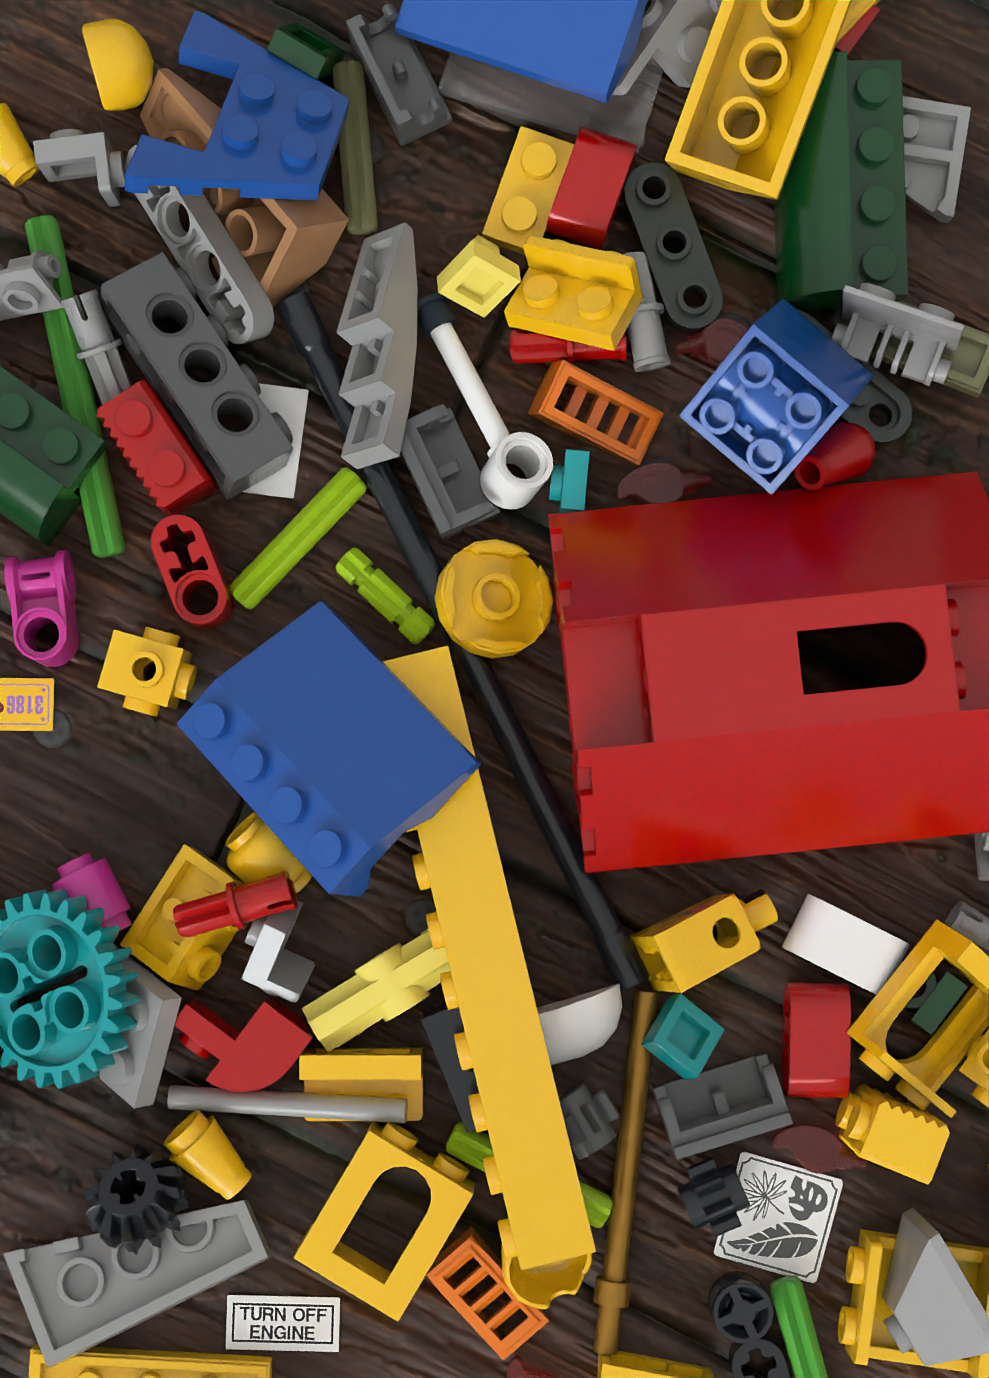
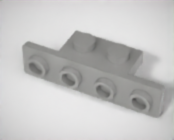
M648 0L644 10L638 47L612 95L626 94L651 57L678 87L691 88L722 0Z

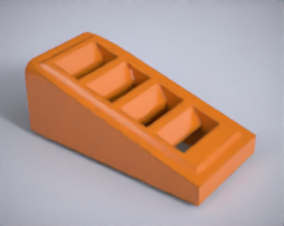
M565 360L551 363L528 411V415L635 466H640L664 414L660 410ZM565 383L573 387L562 411L554 407ZM589 393L595 397L584 421L581 422L575 419L586 394ZM610 403L617 407L605 433L597 430V427ZM629 413H632L639 417L625 445L617 439Z
M472 1226L436 1257L426 1274L440 1293L503 1361L549 1322V1318L541 1309L517 1301L505 1284L502 1262ZM474 1257L480 1265L462 1281L457 1283L452 1275ZM489 1274L496 1282L472 1301L466 1293ZM505 1291L511 1299L487 1319L481 1311ZM520 1308L528 1317L505 1337H502L496 1328Z

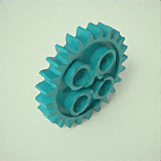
M45 889L25 893L22 897L6 900L5 909L0 910V1046L3 1049L0 1066L5 1068L18 1064L17 1079L23 1081L35 1077L38 1088L55 1084L57 1089H61L99 1076L98 1071L112 1067L115 1064L113 1053L125 1050L128 1047V1043L120 1032L135 1028L137 1022L125 1012L126 1007L140 1003V997L128 992L126 983L139 977L138 972L124 970L122 961L131 954L132 950L130 947L116 949L113 944L120 931L119 926L102 928L101 923L105 910L100 907L86 911V896L80 895L68 898L67 891L64 889L47 892ZM87 968L86 977L73 984L52 990L44 994L41 1000L27 1003L18 1009L17 1002L19 999L33 992L59 983L62 977L76 974Z

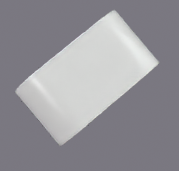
M807 894L782 948L877 995L901 965L910 944L819 898Z

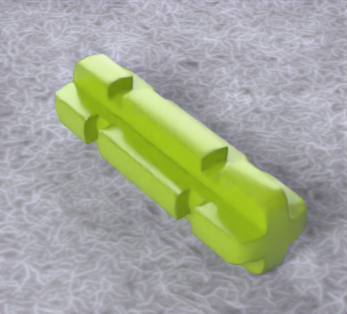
M358 548L349 550L335 567L338 574L351 586L356 584L359 587L358 593L391 624L396 622L399 625L398 631L411 643L417 645L422 642L435 627L433 618L420 606L418 608L413 607L411 604L414 601L380 568L374 570L371 567L373 565L372 561Z

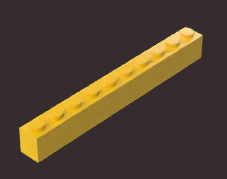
M444 646L383 661L475 757L449 647ZM477 768L433 818L406 832L418 831L423 853L412 855L415 874L420 891L429 888L432 890L436 912L426 914L427 925L434 950L445 947L450 971L440 973L441 985L448 1010L459 1007L465 1032L454 1034L462 1071L473 1068L479 1093L468 1095L477 1133L488 1130L494 1155L483 1157L491 1195L503 1193L508 1213L507 1219L498 1221L505 1257L509 1259L518 1256L522 1271L594 1253L596 1248L479 769Z

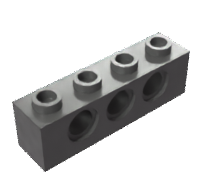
M161 252L101 285L100 303L111 327L117 336L121 338L123 345L226 500H229L286 467L293 451V446L291 445L293 443V436L282 416L277 412L271 414L259 397L261 389L251 369L244 363L238 365L227 349L229 345L228 338L219 321L213 315L206 317L195 301L196 291L187 273L181 267L174 269L165 254ZM161 318H169L176 321L182 330L177 333H165L160 331L153 322ZM192 366H202L208 369L215 379L206 383L197 382L191 379L185 370ZM225 414L236 415L245 422L247 429L240 432L229 431L219 423L218 417Z

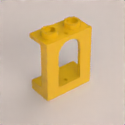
M936 919L846 1032L865 1048L859 1059L887 1082L894 1074L900 1077L901 1080L895 1089L923 1112L930 1103L950 1118L957 1112L940 1098L936 1091L967 1054L972 1043L989 1026V956L971 940ZM944 958L966 977L973 986L928 1043L916 1055L908 1059L896 1060L887 1052V1032L895 1018Z
M372 1122L366 1136L325 1205L300 1242L294 1259L398 1322L474 1194V1182L466 1178L470 1172L469 1169L454 1158L439 1152L435 1159L416 1148L415 1145L418 1139L403 1127L393 1122H387L383 1128L377 1123ZM406 1166L417 1170L426 1179L431 1189V1202L421 1223L390 1272L339 1240L373 1183L382 1172L393 1167Z

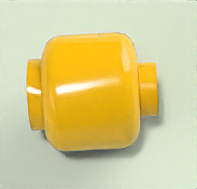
M255 811L247 816L226 840L225 845L230 849L227 857V866L244 883H251L283 871H288L297 894L312 878L310 872Z

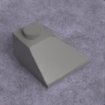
M912 1207L902 1213L882 1293V1298L892 1313L891 1316L883 1320L886 1328L902 1354L913 1349L925 1366L989 1353V1317L940 1233Z

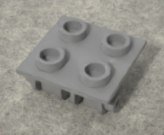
M862 283L860 289L845 285L843 290L842 319L850 321L849 326L837 323L831 339L855 360L868 364L878 335L883 333L884 336L873 363V367L877 369L881 365L891 336L900 339L901 342L890 369V373L895 375L908 342L912 343L913 346L901 376L930 386L932 381L944 384L952 362L942 359L941 356L944 353L955 357L964 328L963 324L953 321L955 315L949 310L933 304L921 303L918 309L895 302L896 295L893 292L877 285Z

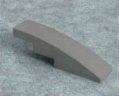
M405 222L363 240L336 332L352 345L338 395L355 407L341 458L356 469L399 457L411 404L417 349L418 287L413 229Z

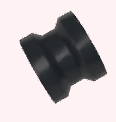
M733 1271L725 1273L714 1282L709 1291L708 1305L711 1316L720 1333L730 1341L742 1344L755 1342L763 1337L772 1325L774 1311L771 1299L760 1281L749 1273ZM733 1300V1304L731 1305V1309H730V1310H727V1309H729L730 1303H731V1301Z

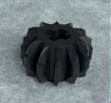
M136 1144L128 1159H125L122 1153L113 1150V1165L108 1170L93 1167V1176L99 1184L83 1190L84 1200L90 1207L85 1213L87 1216L86 1220L94 1231L100 1232V1238L107 1246L115 1249L122 1244L128 1252H133L137 1255L145 1239H148L152 1246L161 1248L162 1236L160 1233L165 1228L181 1231V1222L175 1213L190 1208L189 1197L183 1190L187 1185V1179L179 1167L172 1165L173 1162L169 1160L170 1157L167 1153L158 1149L150 1155L145 1147Z

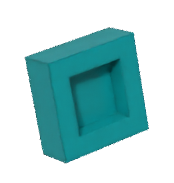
M566 449L563 466L553 465L549 500L560 501L559 513L584 511L590 451Z
M679 993L668 997L641 1045L684 1080L698 1078L725 1029Z

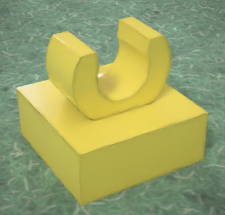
M480 235L472 239L437 276L439 294L483 318L521 282L519 265L500 255L499 247Z

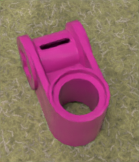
M68 550L56 551L55 557L21 561L18 556L6 557L4 576L11 606L13 638L16 647L24 656L47 667H58L68 663L74 658L79 648L80 639L75 606L76 579L70 553ZM56 624L59 630V639L56 645L48 651L39 652L35 645V636L38 630L44 625Z

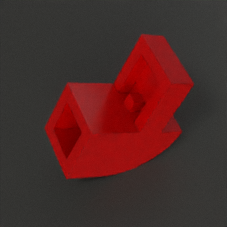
M269 996L262 1003L242 1032L238 1031L196 998L184 1006L178 1014L174 1025L182 1031L178 1038L189 1050L204 1059H208L212 1054L220 1060L206 1078V1081L221 1089L233 1092L259 1090L279 1080L290 1069L315 1035L307 1022L272 996Z

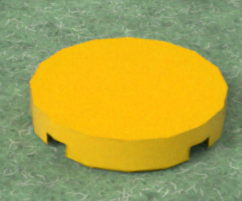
M498 539L474 542L450 558L438 576L435 603L439 621L450 638L472 654L491 659L514 656L534 643L550 622L553 596L549 578L541 565L537 567L534 561L527 557L529 553L519 545Z

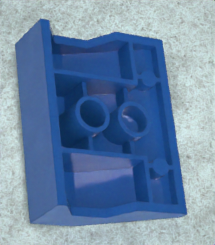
M403 0L395 24V30L398 35L608 103L638 47L644 10L648 0Z
M319 601L215 679L177 722L179 728L328 894L360 897L368 889L370 869L404 832L433 818L481 765L474 755L333 609L323 601Z

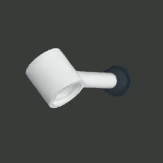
M438 292L430 294L417 302V322L425 338H433L491 448L487 452L489 459L483 466L480 474L482 491L498 507L504 509L521 508L532 500L550 477L553 469L551 451L543 440L533 434L526 432L509 433L453 328L457 321L448 306L451 300ZM506 464L518 466L524 472L526 479L515 477L510 473Z

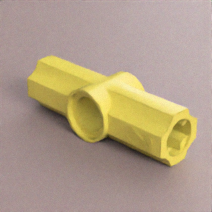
M426 929L420 933L421 935L403 946L398 943L355 969L356 975L302 1007L308 1024L327 1052L345 1044L381 1019L387 1022L428 997L431 994L429 992L430 989L441 983L440 973L450 971L445 947L434 950L429 929Z

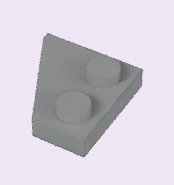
M902 96L905 197L939 222L949 223L955 213L971 107Z
M128 956L122 961L123 969L136 971L139 977L126 983L127 991L140 997V1003L126 1007L125 1012L137 1022L135 1028L120 1032L128 1043V1047L125 1050L113 1053L115 1064L112 1067L100 1070L99 1077L133 1108H139L154 1104L182 997Z

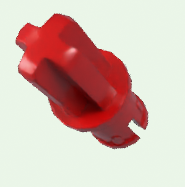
M516 328L510 334V355L512 362L516 364L556 362L559 360L568 361L573 365L574 361L616 359L627 361L626 331L615 351Z
M283 871L265 879L238 886L234 882H229L226 884V891L176 905L173 908V918L179 935L189 938L233 924L239 930L245 929L247 922L271 914L297 909L298 901L293 881L290 880V874L288 871Z

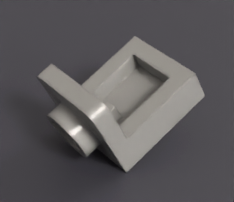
M63 129L51 133L50 139L33 141L36 165L49 182L97 176L99 192L108 206H121L119 187H125L126 161L123 152L114 150L104 132L85 134L77 129Z
M298 901L297 909L271 914L253 921L245 943L253 946L254 949L241 978L260 987L261 990L269 995L282 997L290 1002L298 1001L315 967L313 961L285 949L303 905L300 901Z

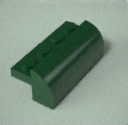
M847 51L832 53L778 200L774 199L777 303L785 299L795 309L806 313H835L843 303L845 285L860 289L862 283L877 285L893 292L896 295L895 301H903L908 296L901 60H847Z
M0 366V513L49 547L82 503L81 498L74 492L109 444Z

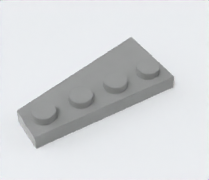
M242 1200L176 1215L181 1222V1231L165 1228L160 1233L162 1236L161 1248L152 1246L149 1240L145 1239L137 1255L133 1252H128L122 1244L115 1249L107 1246L100 1238V1233L3 1253L47 1367L56 1366L271 1258L272 1254L249 1201Z

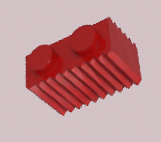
M145 380L138 381L98 408L96 417L104 423L103 427L110 432V437L117 443L116 447L123 452V457L130 462L129 466L137 472L136 476L143 482V487L150 492L149 496L157 502L156 506L166 515L181 514L218 488L155 391Z

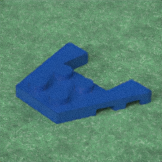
M195 10L179 46L178 64L229 78L233 82L205 151H197L142 134L125 172V191L148 194L149 185L178 186L179 195L202 196L205 188L239 189L240 197L318 200L348 116L350 99L212 17Z

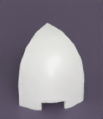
M619 984L537 1008L551 1065L583 1057L606 1043L617 1029L622 1010Z

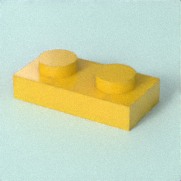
M523 126L520 127L482 232L483 238L497 246L525 255L523 245L528 236L545 237L549 214L574 144Z

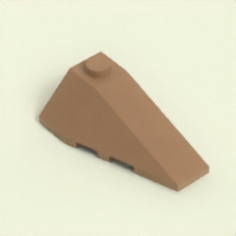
M162 68L156 74L140 118L150 137L204 152L221 108L170 69ZM205 188L203 192L265 291L272 307L327 263L349 221V218L323 189H321L318 200L240 197L239 189ZM214 256L211 260L220 277L219 262L216 256Z

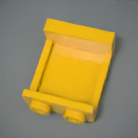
M860 1229L858 1246H850L848 1251L846 1280L848 1283H853L850 1307L842 1306L840 1311L838 1340L840 1344H845L844 1349L854 1364L867 1366L868 1358L925 1366L913 1349L902 1354L883 1322L884 1319L892 1315L882 1298V1293L897 1234ZM945 1242L989 1317V1248ZM989 1353L926 1367L967 1372L972 1378H989Z

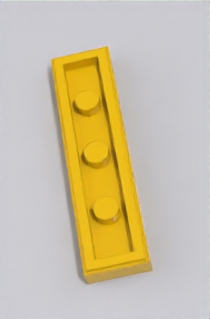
M34 1344L30 1349L28 1378H271L273 1357L92 1347L56 1366L47 1367L39 1344Z

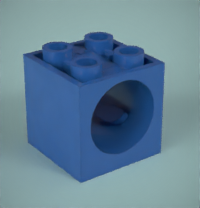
M782 299L750 327L679 416L772 495L849 407L874 375L785 299Z

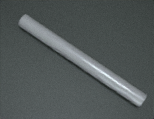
M180 1085L170 1086L167 1099L168 1109L200 1110L406 1123L408 1100L403 1098L266 1090L233 1092L214 1087Z

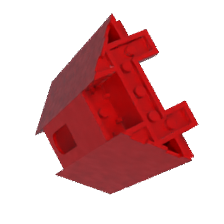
M977 471L824 486L818 490L804 488L775 491L772 495L769 492L548 514L554 569L552 579L558 638H561L572 753L570 754L576 813H579L585 873L989 832V499ZM896 622L914 629L923 641L925 647L923 668L913 680L906 684L803 694L797 632Z

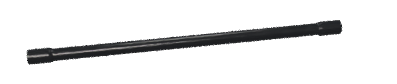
M308 292L292 295L283 300L277 306V310L299 354L305 358L346 440L355 407L338 395L345 372L331 346L330 336ZM389 460L360 468L594 935L595 946L614 984L620 985V991L639 984L650 977V974L628 930L620 923L596 873H585L582 845L488 658L472 654L454 642L439 621L435 603V592L438 576L443 568Z

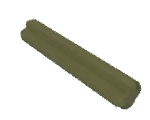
M343 61L334 64L332 74L334 90L350 99L348 116L339 138L345 215L349 218L346 227L349 234L367 235L377 231L378 220L365 75L361 62Z

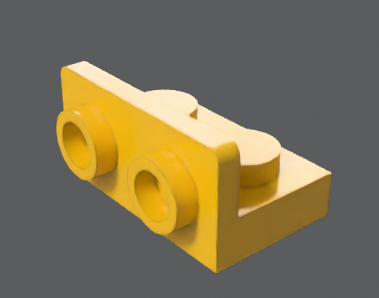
M532 235L528 236L523 248L529 268L504 310L508 326L615 351L643 299L635 260L630 256L622 255L615 251H602L570 244L559 239L551 240Z
M184 844L120 945L122 947H130L132 955L167 982L197 991L217 972L221 964L222 954L239 929L233 924L189 938L179 935L176 929L173 908L182 903L226 891L225 887L229 882H234L237 886L245 883L196 848Z

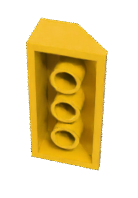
M722 0L665 157V161L677 173L730 191L778 200L852 0Z

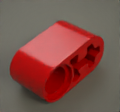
M582 126L553 202L545 231L601 250L621 198L625 182L630 173L638 145Z
M171 515L162 519L152 532L151 548L175 610L183 619L196 627L212 629L221 626L232 614L234 598L230 594L228 581L209 534L195 520L185 515ZM183 532L190 539L196 540L187 547L192 563L201 570L189 572L184 559L174 551L169 550L177 545L176 535ZM202 585L214 586L218 592L216 607L206 615L193 614L189 604L192 592Z
M785 983L782 1019V1085L785 1097L847 1098L850 1086L851 1036L846 1032L851 1027V998L849 987L846 983Z

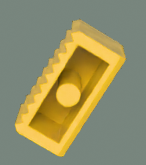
M865 1083L857 1086L854 1094L849 1092L847 1098L842 1099L835 1120V1125L841 1128L839 1138L858 1157L927 1185L934 1176L950 1134L947 1125L927 1110L923 1112L911 1102H904L899 1097L894 1098L889 1093H882L877 1088L872 1089Z

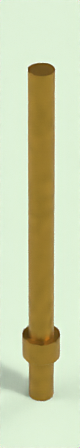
M635 990L611 1195L613 1206L608 1221L602 1275H597L595 1280L593 1302L599 1304L593 1351L603 1355L617 1354L622 1309L628 1307L630 1301L632 1281L626 1278L652 1057V1053L642 1046L641 1043L656 1020L659 997L658 992Z

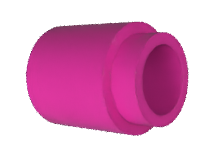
M87 853L57 869L62 879L51 885L53 890H66L68 898L80 895L86 896V911L102 907L105 910L101 923L102 928L118 925L120 931L132 925L126 913L131 907L106 858L94 862L90 853Z

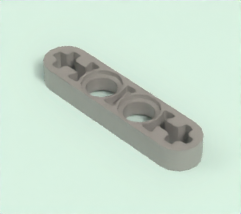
M137 145L132 147L127 154L125 162V171L128 168V165L131 161V158L134 154ZM149 185L148 194L135 193L179 266L191 279L195 291L207 311L223 327L228 341L234 344H244L263 339L269 335L274 323V312L271 302L205 195H179L178 186ZM180 204L186 208L189 215L190 227L188 232L183 229L180 223L178 213ZM211 252L216 256L220 266V278L218 281L213 277L209 268L208 260Z

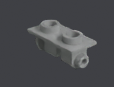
M43 250L34 251L29 256L10 259L7 269L0 263V321L64 308L60 302L62 299L52 287L54 278H58L61 274L60 262L54 254L48 255Z

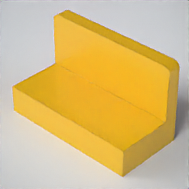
M305 1048L299 1055V1080H304V1093L403 1098L408 1100L406 1121H419L422 1119L423 1048H334L329 1052L325 1048ZM304 1117L307 1121H360Z

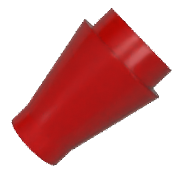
M846 422L833 424L794 469L797 481L808 490H818L825 485L863 476L869 470L875 455L873 438L864 427L858 424Z

